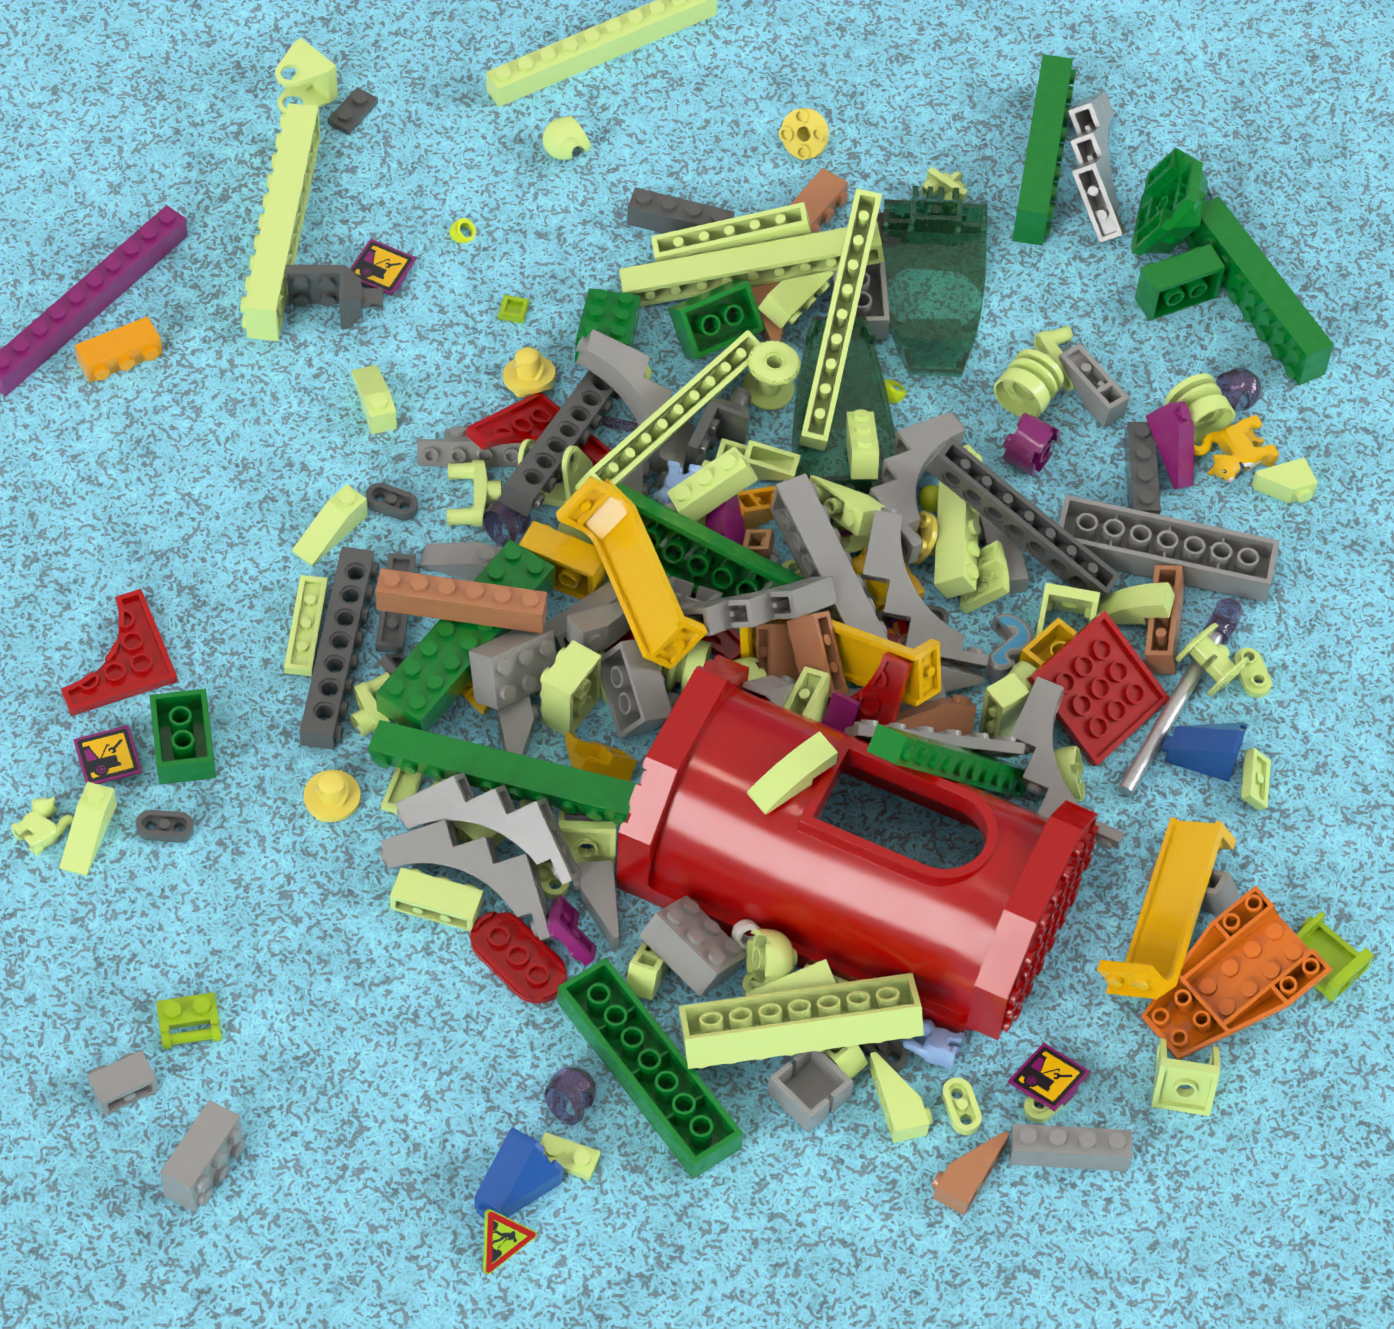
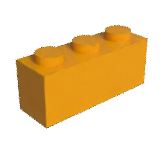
M148 316L74 345L76 359L89 382L105 380L112 373L120 370H130L135 364L145 360L152 361L160 354H163L161 338Z

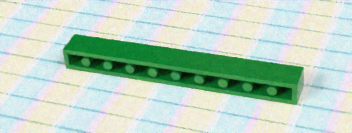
M379 720L368 747L373 762L383 768L393 766L400 768L408 774L414 775L416 772L425 774L435 781H442V779H448L464 772L469 785L477 787L485 793L505 785L512 800L521 801L525 799L535 802L546 797L550 806L557 807L565 813L575 814L577 812L585 814L595 821H602V819L613 821L618 826H621L629 815L631 807L629 801L635 785L638 784Z
M877 725L867 752L896 765L1021 798L1023 793L1027 791L1022 779L1026 769L1003 759L885 725Z

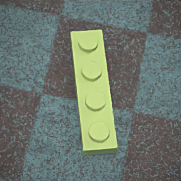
M300 575L284 664V674L312 676L328 588V578Z

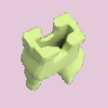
M47 797L34 798L31 802V812L27 813L19 823L11 825L13 835L21 842L25 839L30 845L28 849L36 856L41 854L46 847L53 845L66 827L73 822L71 815L63 816L57 824L47 819L58 810L54 805V797L50 799Z

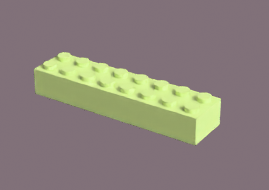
M913 973L679 1006L688 1069L706 1068L720 1064H735L755 1059L763 1060L783 1055L792 1056L797 1053L811 1051L820 1052L826 1049L853 1047L867 1043H882L902 1038L911 1039L924 1035L922 1007Z

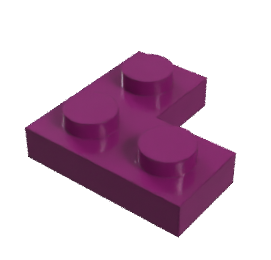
M559 894L551 902L546 927L549 934L555 940H560L567 947L569 954L575 960H580L587 966L595 959L597 946L577 927L580 913Z

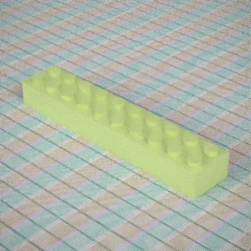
M288 103L286 114L281 113L280 129H282V132L277 133L276 148L278 151L273 153L271 168L274 170L273 173L268 174L267 178L269 193H264L263 209H265V212L259 215L258 229L261 230L260 234H255L254 238L256 254L250 257L249 269L252 273L251 276H246L245 291H247V296H242L240 311L244 312L242 328L246 329L247 338L279 341L288 297L287 265L295 264L320 143L318 106Z

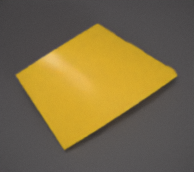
M567 732L565 737L566 748L573 768L626 781L631 780L637 760L626 751L597 741H583L575 736L574 733Z

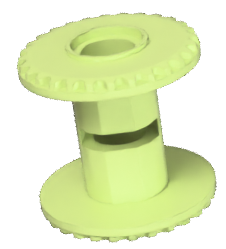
M771 340L757 344L749 354L748 367L750 371L744 377L742 388L750 392L752 396L750 403L753 406L769 411L781 409L788 405L794 396L795 387L793 380L800 371V358L797 352L784 342Z
M1216 623L1211 624L1204 631L1200 632L1175 658L1177 663H1179L1190 654L1216 682L1206 693L1210 697L1229 684L1250 661L1248 657H1245L1235 665L1229 659L1230 652L1228 648L1223 644H1215L1209 636L1218 628Z

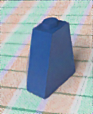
M1240 722L1175 726L1173 735H1167L1162 751L1167 752L1165 762L1229 782L1248 724Z
M513 1127L509 1130L474 1197L475 1209H477V1213L482 1218L485 1217L487 1209H491L508 1218L560 1185L563 1181L564 1168L557 1160L550 1162L543 1153L545 1148L539 1141Z

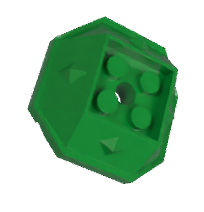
M1175 147L1147 173L1131 244L1133 253L1142 256L1144 253H1169L1200 226L1208 186L1201 161Z

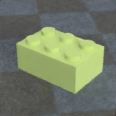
M574 640L570 642L567 648L563 647L559 651L554 665L551 668L547 667L540 678L542 683L540 693L541 723L565 737L567 732L574 733L600 699L601 655Z

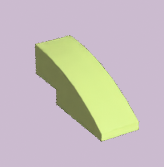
M724 438L721 439L716 458L735 446L748 461L758 480H788L794 478L801 455L749 440L748 445H744Z
M1169 582L1150 583L1120 589L1106 595L1099 601L1097 614L1106 611L1115 624H1147L1148 618H1170L1175 594Z
M819 731L773 766L748 790L747 794L766 815L812 785L813 778L835 765L838 752Z

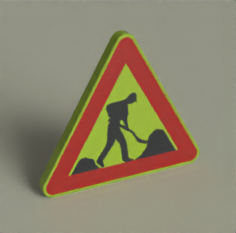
M487 1209L484 1217L483 1272L486 1274L492 1273L537 1236L536 1231L491 1209Z

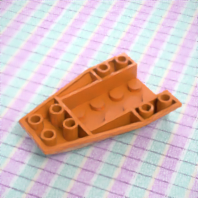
M1255 885L1208 925L1187 953L1177 986L1158 999H1153L1142 1013L1141 1018L1159 1039H1166L1167 1048L1178 1060H1181L1288 1008L1332 972V968L1313 948L1310 950L1277 914L1273 903Z

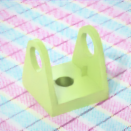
M302 38L298 39L290 47L275 70L277 82L286 87L277 101L279 110L285 114L286 108L283 106V101L290 96L299 97L303 101L302 105L318 107L329 104L338 98L336 65ZM295 68L296 74L291 80L284 79L281 76V72L284 69Z
M525 439L522 442L518 453V465L525 457L527 448L530 447L531 449L535 444L534 440ZM570 445L566 448L562 458L563 476L561 478H563V481L555 484L550 494L545 492V499L542 504L562 507L577 491L575 486L594 467L592 461L579 447ZM572 453H573V455H574V461H573V462L570 461V457H571Z
M1045 583L1035 638L1043 630L1046 611H1051L1052 609L1083 614L1084 618H1089V623L1097 614L1100 592Z
M559 809L558 825L577 867L578 862L613 860L615 872L616 824L613 821L564 820L565 812ZM582 844H591L594 847L590 849H584L580 846Z
M1160 1038L1156 1054L1151 1107L1210 1116L1220 1075L1219 1047L1212 1046L1209 1064L1167 1058L1166 1039ZM1185 1084L1190 1085L1192 1088L1183 1089L1179 1086Z

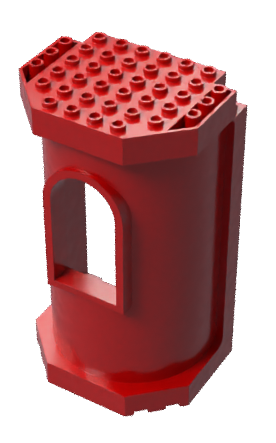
M716 655L714 660L709 659L706 661L703 667L697 666L644 759V771L640 784L635 785L629 801L631 806L629 815L621 824L618 832L616 888L662 908L687 895L731 938L734 925L743 919L756 922L761 929L777 930L783 933L791 942L793 949L797 952L796 966L802 969L806 963L813 965L826 959L832 974L849 982L913 973L922 1007L923 1020H931L936 1027L944 1028L953 1033L963 1032L966 1034L967 1030L971 1032L975 1030L996 1040H999L1003 1031L1008 1033L1013 1021L1017 1022L1020 1016L1024 998L1028 999L1032 991L1035 975L1039 976L1046 953H1050L1053 948L1057 930H1061L1065 923L1068 907L1072 908L1077 898V889L1082 879L1080 876L1083 870L1086 871L1093 856L1091 853L1096 844L1095 838L1100 827L1095 825L1098 813L1065 800L1048 819L963 782L896 765L867 752L870 744L745 691L742 685L748 681L749 667L721 655ZM820 731L838 752L836 764L813 778L812 785L765 815L747 794L748 790L785 756ZM843 772L980 830L984 839V848L974 860L966 865L952 869H939L924 865L817 818ZM752 930L746 931V932L744 933V934L747 935V936H754V935H755V934H751V931H752Z

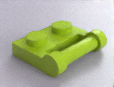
M215 992L156 1001L163 1050L172 1049L173 1045L213 1039V1042L222 1041ZM211 1024V1028L174 1034H170L169 1031L171 1029Z

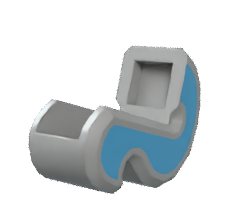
M1001 613L993 617L991 629L1005 640L989 654L986 674L993 681L1001 680L1012 670V666L1020 660L1021 650L1033 640L1032 630L1022 619L1012 614Z

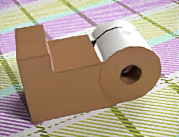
M746 529L743 546L778 564L780 553L773 547L775 539L773 529Z

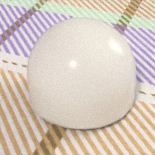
M740 920L733 927L732 938L741 949L746 950L747 940L753 939L754 936H747L744 933L761 928L752 920Z

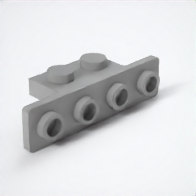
M463 426L445 429L444 439H419L417 441V464L419 466H448V463L472 462V460H484L485 467H518V453L522 444H503L483 451L465 435L466 428Z

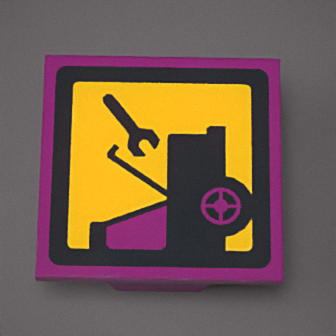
M370 239L350 270L362 280V284L372 288L383 287V292L392 296L407 277L408 271L417 260V257Z
M129 725L73 739L86 784L87 781L102 784L143 773Z
M1043 1043L1008 1080V1083L1055 1112L1062 1104L1065 1106L1076 1095L1079 1085L1091 1071Z

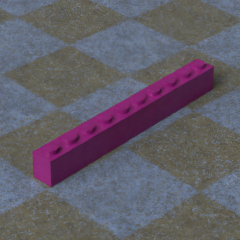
M166 205L0 350V393L5 397L187 238L186 218Z

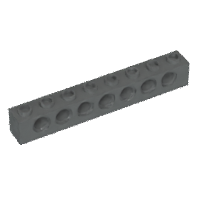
M590 370L586 373L506 481L499 499L500 503L526 517L529 516L534 508L537 510L540 508L545 499V492L550 494L557 482L556 477L561 478L563 476L562 458L566 448L570 445L577 447L580 445L585 446L590 438L591 429L596 431L603 418L601 415H607L614 403L612 400L620 398L611 386ZM572 453V455H571V457H570V461H571V462L574 461V455H573V453Z
M952 437L935 453L925 467L929 473L1069 587L1100 592V601L1108 595L1121 576Z
M341 547L300 727V744L302 746L334 750L336 741H341L343 724H340L341 717L347 716L349 702L345 700L346 693L351 694L353 690L354 677H350L351 671L357 670L359 654H355L356 648L363 645L364 631L361 630L362 624H367L369 617V608L366 607V603L373 599L374 585H371L372 578L377 579L379 572V562H375V555L372 550ZM322 717H329V719H325V720L320 719V718H322Z

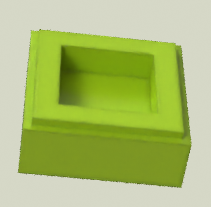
M504 295L498 319L524 324L530 299Z

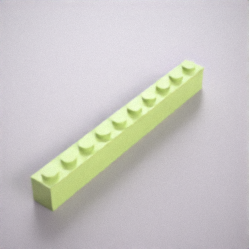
M655 0L487 71L486 90L498 107L713 17L717 13V0Z
M856 188L799 445L825 451L882 198L880 193Z
M878 222L875 225L867 265L884 262ZM847 227L621 268L619 271L622 292L640 295V307L695 297L736 279L747 280L750 286H757L811 274L837 271Z
M749 330L743 333L591 468L575 488L578 490L590 476L601 481L608 478L615 486L621 483L699 413L710 400H713L749 368L748 357L751 350L757 344H760L758 339Z

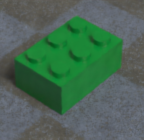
M1211 244L1195 247L1188 252L1172 255L1156 263H1148L1141 267L1135 299L1147 319L1151 321L1218 298L1225 266Z
M733 280L668 308L686 358L697 360L725 348L736 341L747 330L753 335L765 330L750 283L747 280Z
M589 288L576 336V348L582 337L586 338L593 329L627 346L633 347L639 321L641 296ZM575 349V362L577 361V358H578V355H579V352H577L576 349Z
M206 689L149 695L159 785L216 778Z

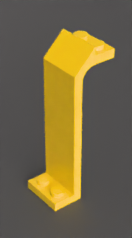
M590 476L555 513L557 519L582 531L593 541L643 658L672 669L708 633L704 624L684 616L635 504L608 478L601 481Z
M774 619L769 622H786L792 619ZM831 619L846 681L865 687L879 667L883 654L889 651L913 661L902 702L917 707L941 692L940 641L931 638L912 649ZM756 626L739 628L741 658H756Z
M1170 817L1125 962L1100 960L1097 971L1108 983L1106 994L1158 999L1177 986L1217 853L1222 851V849L1234 850L1236 839L1222 821L1206 823L1177 820L1175 817Z

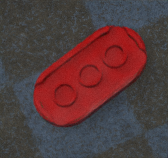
M497 911L482 915L475 921L470 935L471 948L474 954L517 997L535 1004L550 1002L558 997V986L567 980L565 964L545 942L540 940L538 936L535 937L533 931L519 917L509 912L497 913Z

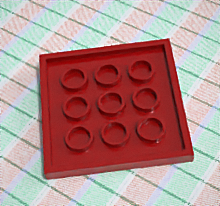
M1106 611L1097 614L1026 678L1032 687L1037 676L1064 687V696L1058 708L1056 719L1092 766L1099 765L1170 698Z

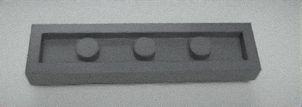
M389 553L387 569L415 573L416 555ZM380 610L375 643L376 651L404 652L409 614Z

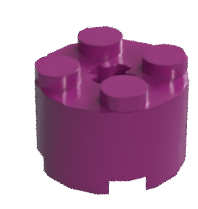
M1024 413L1017 423L1018 428L1015 433H1010L1003 443V447L1006 449L1003 459L1010 465L1034 477L1035 470L1040 472L1053 454L1050 452L1053 440L1058 442L1060 431L1039 418Z

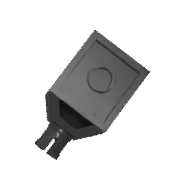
M287 265L289 304L306 306L308 304L333 306L334 304H339L341 329H348L362 317V309H383V287H362V280L346 265Z
M735 387L728 400L720 398L709 401L687 445L684 474L689 472L690 464L702 466L704 460L708 459L706 452L708 449H714L718 438L746 445L750 418L747 405L752 397L749 391L741 387Z

